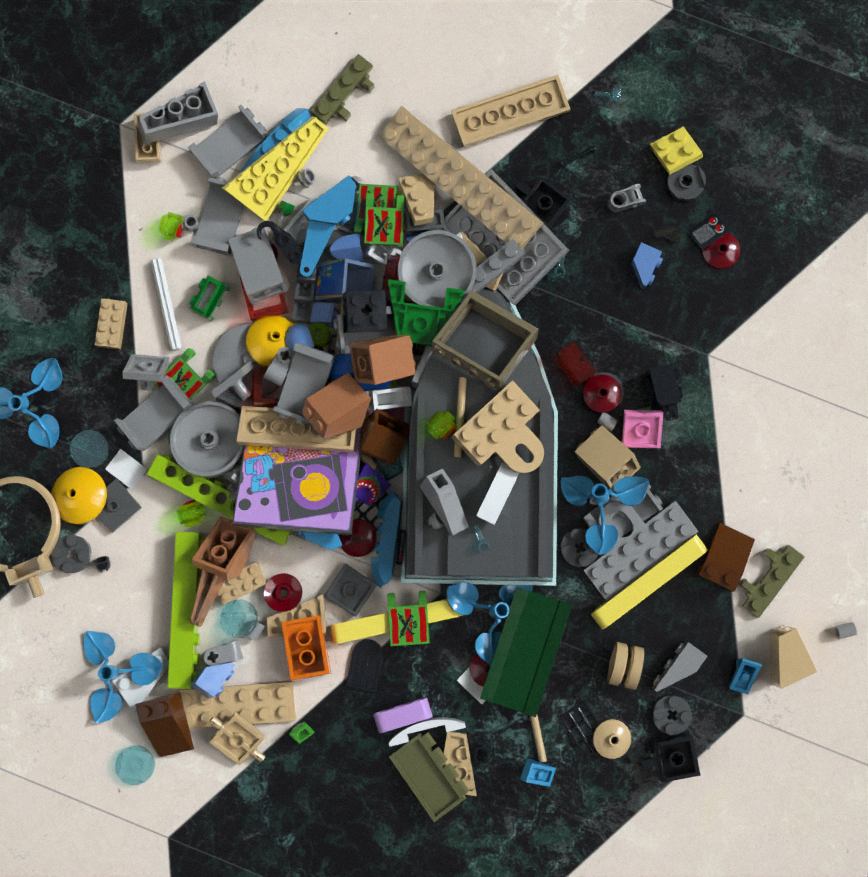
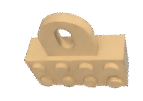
M513 380L451 436L477 466L482 465L495 452L514 472L529 473L540 466L544 457V448L541 441L525 425L540 409ZM518 444L523 445L532 454L533 460L531 463L524 462L516 453L515 448Z

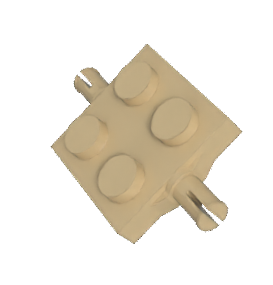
M235 712L223 723L215 716L210 719L209 723L217 728V732L211 737L209 743L239 766L245 759L251 756L260 763L264 760L265 755L259 752L257 748L265 739V735Z

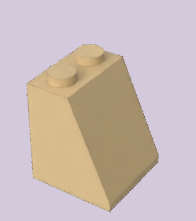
M603 425L593 430L590 437L585 442H581L575 451L578 459L613 493H615L614 485L618 480L632 477L641 468L634 453Z
M785 625L775 628L774 633L770 634L772 685L782 689L816 673L817 670L797 629L789 626L785 627Z

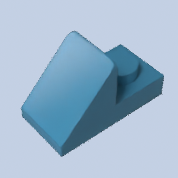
M744 658L737 659L736 671L729 684V689L748 695L762 664Z
M528 758L522 770L520 780L550 787L556 768Z

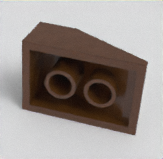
M719 523L707 548L708 551L705 553L695 575L728 591L735 592L745 570L755 539Z
M180 692L135 704L139 722L159 757L194 749Z

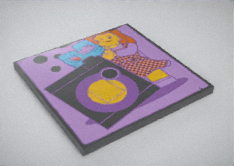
M364 423L362 427L357 428L354 453L244 445L233 526L351 535L361 460V451L359 450Z

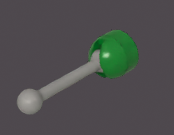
M280 201L278 207L281 214L277 224L279 228L284 217L291 215L295 207L284 201ZM274 234L269 240L270 245L276 244Z

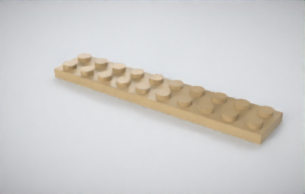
M403 106L399 108L379 135L382 140L506 244L514 239L519 247L523 249L543 224L541 220Z

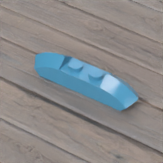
M297 108L291 112L254 151L244 164L241 172L310 119L308 109Z
M393 490L385 497L377 514V518L383 519V523H379L378 534H381L380 542L376 544L378 557L371 558V567L379 588L392 580L394 574L403 502Z

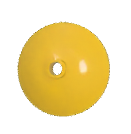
M274 315L262 317L255 321L249 328L246 336V348L250 357L257 364L268 368L278 350L287 347L285 336L287 330L294 323L285 317ZM273 335H278L279 338L275 339ZM284 356L282 360L285 361L288 357Z
M75 467L59 476L54 483L51 495L56 501L62 520L71 524H84L95 519L103 510L107 499V489L104 480L97 472L85 467ZM73 491H75V496L72 497L71 494Z

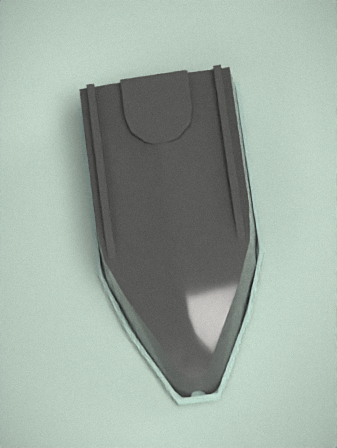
M485 287L477 293L521 318L516 306L498 288L494 291ZM471 309L446 341L445 345L499 376L525 340ZM534 343L500 390L488 387L482 380L471 377L465 370L454 367L448 360L439 358L432 352L416 391L411 390L412 406H406L404 409V421L409 423L407 442L404 445L402 530H406V538L401 567V583L457 584L468 582L471 584L556 586L558 411L540 355ZM459 377L467 378L464 425L512 380L540 409L525 425L541 441L544 448L543 461L534 471L519 473L495 525L476 517L503 461L495 452L480 466H477L463 450L461 458L454 457L455 441L451 436L455 434V430L445 439L440 438L438 434V429L444 420H448L456 427ZM518 444L515 448L516 453L524 462L531 463L533 460L532 454L523 445ZM442 468L454 485L469 526L454 536H451L445 525L437 530L432 529L431 524L428 525L429 517L436 511L420 488L426 476Z

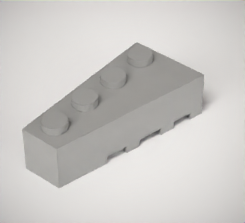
M205 81L193 90L189 89L182 96L169 100V103L158 106L139 117L138 128L144 144L217 125L218 112Z

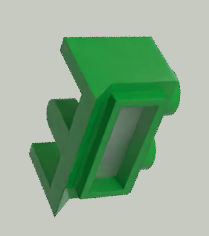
M208 275L206 279L202 278L198 286L200 290L197 296H192L189 305H191L190 309L193 312L213 322L212 314L216 307L221 306V298L225 290L229 292L230 288L227 284Z

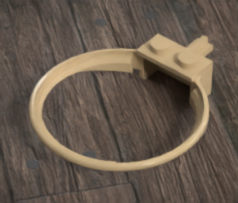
M19 476L0 479V486L20 483L34 488L44 497L51 511L52 525L49 536L41 549L43 553L13 566L12 569H8L7 565L0 563V571L5 572L10 586L28 582L33 598L45 594L39 576L53 571L49 556L55 548L60 534L61 520L59 509L51 493L40 483Z

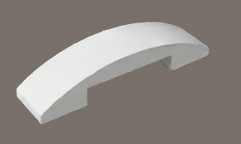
M429 718L410 724L400 730L389 740V746L409 742L408 734L442 725H445L446 732L466 728L464 721L454 718Z

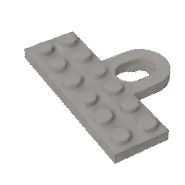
M611 501L603 506L605 526L614 525L612 517L615 514H619L631 522V533L626 537L618 536V541L614 548L608 553L601 555L584 568L583 571L605 601H608L699 531L676 501L671 502L645 523L632 506H626L620 501ZM599 512L598 525L602 526L601 516Z

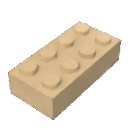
M145 113L134 114L136 161L138 163L161 162V140L144 144L138 123L139 117Z
M101 298L95 346L121 350L127 302Z
M255 562L243 568L237 577L229 580L225 579L218 592L223 605L267 584L259 563Z

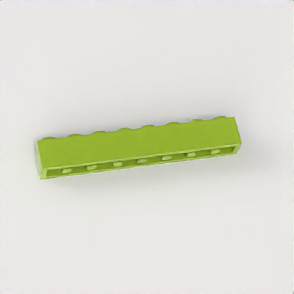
M176 532L168 688L192 689L193 687L190 685L198 674L195 673L196 665L199 664V653H196L197 645L200 644V634H197L198 626H196V623L194 625L191 624L190 619L200 583L201 569L193 566L192 558L205 540V537H202L203 533Z

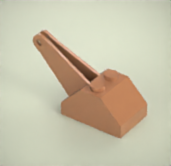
M220 516L192 558L193 566L202 570L190 623L193 625L196 623L198 627L203 625L208 611L225 579L229 580L240 575L248 562L256 536L255 529L233 526L232 520Z

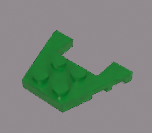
M388 279L397 335H410L412 343L432 346L434 338L456 311L465 290L447 288L444 307L439 308L404 303L406 282Z

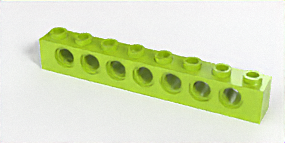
M166 453L163 456L157 454L147 475L233 519L236 499L232 500L229 497L231 491L224 488L225 484L218 480L212 482L207 478L192 475L179 464L173 462L174 457ZM170 467H175L176 474L173 477H169L167 473ZM190 475L193 478V483L190 486H186L184 479ZM208 484L210 491L208 494L203 495L201 488L203 485ZM221 493H225L227 496V500L223 504H220L218 501V496ZM250 527L255 529V532L282 546L286 545L293 532L292 530L276 529L272 531L267 528Z

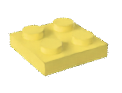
M684 127L650 144L652 151L669 175L703 158L702 151Z

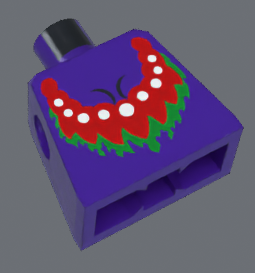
M360 461L355 508L360 501L371 506L391 486L387 480L362 461Z

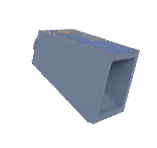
M347 258L318 263L315 301L341 304L342 294L346 291L374 290L376 265Z

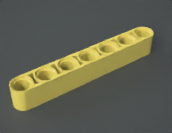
M695 534L611 599L600 605L590 615L602 630L701 557L708 549L697 534Z
M447 599L427 603L428 623L463 616L451 608ZM388 612L330 625L334 644L390 632Z

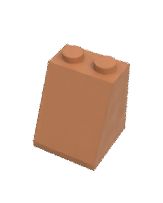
M398 334L349 343L356 382L376 385L416 374V363L413 359V344L410 335Z
M347 373L306 398L302 414L311 423L316 432L323 439L362 427L371 398L354 378Z

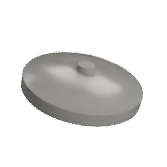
M432 230L419 234L405 246L399 258V281L406 282L405 293L418 305L443 308L447 288L465 290L462 301L471 291L476 279V261L472 250L463 239L447 231Z
M244 323L229 329L219 339L213 354V368L218 381L221 383L250 361L254 368L243 376L241 381L252 394H255V399L273 393L280 386L264 379L263 377L268 368L257 364L250 357L246 348V336L253 323ZM273 335V338L277 339L279 336ZM229 387L226 389L230 393H236L233 388Z
M216 401L200 402L183 411L176 419L170 434V447L176 462L190 474L203 478L217 477L232 470L240 462L244 452V445L237 444L240 422L239 414L228 405Z

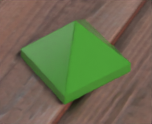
M303 722L296 724L289 734L300 744L315 732L308 724Z

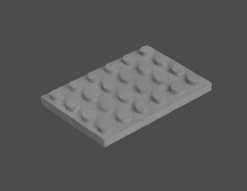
M492 169L486 174V176L535 215ZM459 203L444 218L445 228L443 230L455 235L460 233V231L464 232L469 240L475 243L479 250L488 258L506 245L502 239ZM544 223L522 249L526 256L506 270L497 288L513 305H516L570 251Z

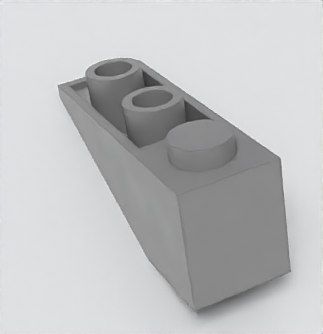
M443 468L426 476L420 488L451 536L467 529L469 526L456 490Z
M685 641L684 644L681 642L675 649L676 655L674 658L668 659L663 667L665 670L662 675L658 674L653 680L652 684L654 686L652 689L658 692L696 673L707 658V655L689 642Z

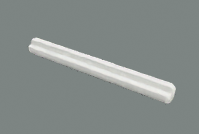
M160 258L153 259L151 264L170 349L179 350L181 349V343L163 263Z

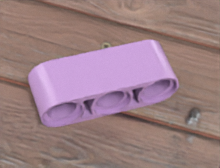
M427 697L373 714L379 733L433 717Z

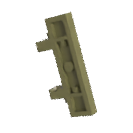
M358 54L311 110V113L325 124L332 117L337 118L338 115L347 122L351 117V113L344 108V102L353 91L362 86L370 93L375 88L374 83L369 80L370 75L368 74L372 70L373 65Z
M787 545L783 552L778 551L777 553L767 548L762 555L767 556L772 561L769 571L760 583L757 582L754 585L749 583L747 579H744L740 584L741 587L748 591L746 593L748 599L742 607L757 618H760L805 558V556L790 545Z

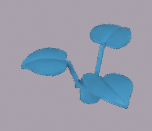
M55 358L46 359L34 368L31 374V381L39 386L27 393H23L22 396L13 395L7 388L0 387V419L11 417L14 411H22L34 417L37 421H33L28 429L29 437L37 445L49 449L53 448L58 440L59 424L50 414H45L39 418L36 414L28 411L29 400L27 396L40 391L41 388L45 391H54L61 385L62 372Z
M585 476L562 477V492L570 504L582 506L587 502V498H594V501L599 504L602 526L598 524L592 525L587 530L585 538L588 546L597 555L608 553L618 541V531L614 525L605 526L603 504L608 502L609 495L615 498L620 497V502L626 506L638 505L646 495L649 480L636 476L622 478L614 485V490L617 493L615 494L611 489L608 490L604 484H596L594 486L593 481Z
M460 582L448 586L447 600L456 613L469 615L472 613L474 606L489 609L490 616L496 619L489 629V634L482 633L475 641V650L478 656L490 666L501 635L500 632L493 633L494 628L501 622V618L508 616L516 587L532 591V585H503L499 590V597L503 602L493 605L475 603L478 600L479 594L476 587L471 583Z
M86 631L84 636L86 657L94 665L102 664L98 670V677L109 688V690L100 688L92 694L90 706L94 722H106L115 717L122 708V697L118 693H113L114 689L109 682L115 680L118 673L132 672V680L136 684L144 686L155 681L163 669V664L152 654L138 653L131 657V668L117 669L114 665H107L109 662L108 657L113 655L115 651L114 639L109 634L103 632Z

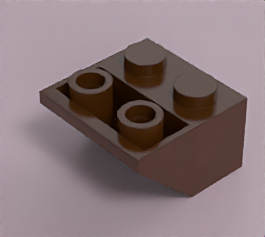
M376 409L365 419L359 451L393 466L407 442L409 423Z

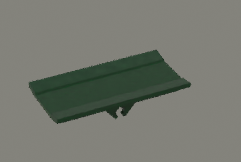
M516 587L509 608V614L506 617L480 699L536 718L572 605Z

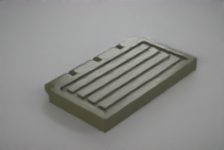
M428 732L425 735L418 734L389 756V758L431 819L436 822L466 799L465 794L470 790L462 779L457 783L454 781L459 777L458 773L451 763L444 767L443 763L448 759L439 747L432 750L431 747L436 742Z

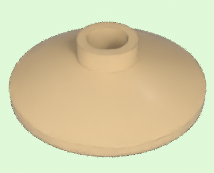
M615 719L605 720L595 729L593 744L596 751L603 757L616 759L628 751L631 744V734L623 722ZM612 737L617 738L616 743L611 742Z

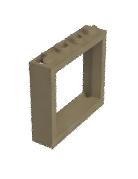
M471 290L432 341V352L437 357L448 360L454 367L465 370L471 377L482 380L488 387L500 390L536 341L539 329ZM471 309L525 340L499 376L445 345L446 341Z

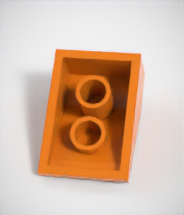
M320 615L281 622L290 680L294 681L331 674Z

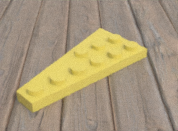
M311 117L223 186L222 189L260 219L267 221L329 128L316 117Z

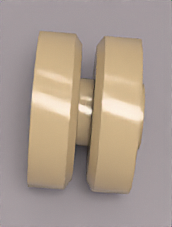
M616 642L610 658L607 683L618 686L623 679L625 688L635 690L642 673L644 648L632 646L628 653L627 644Z

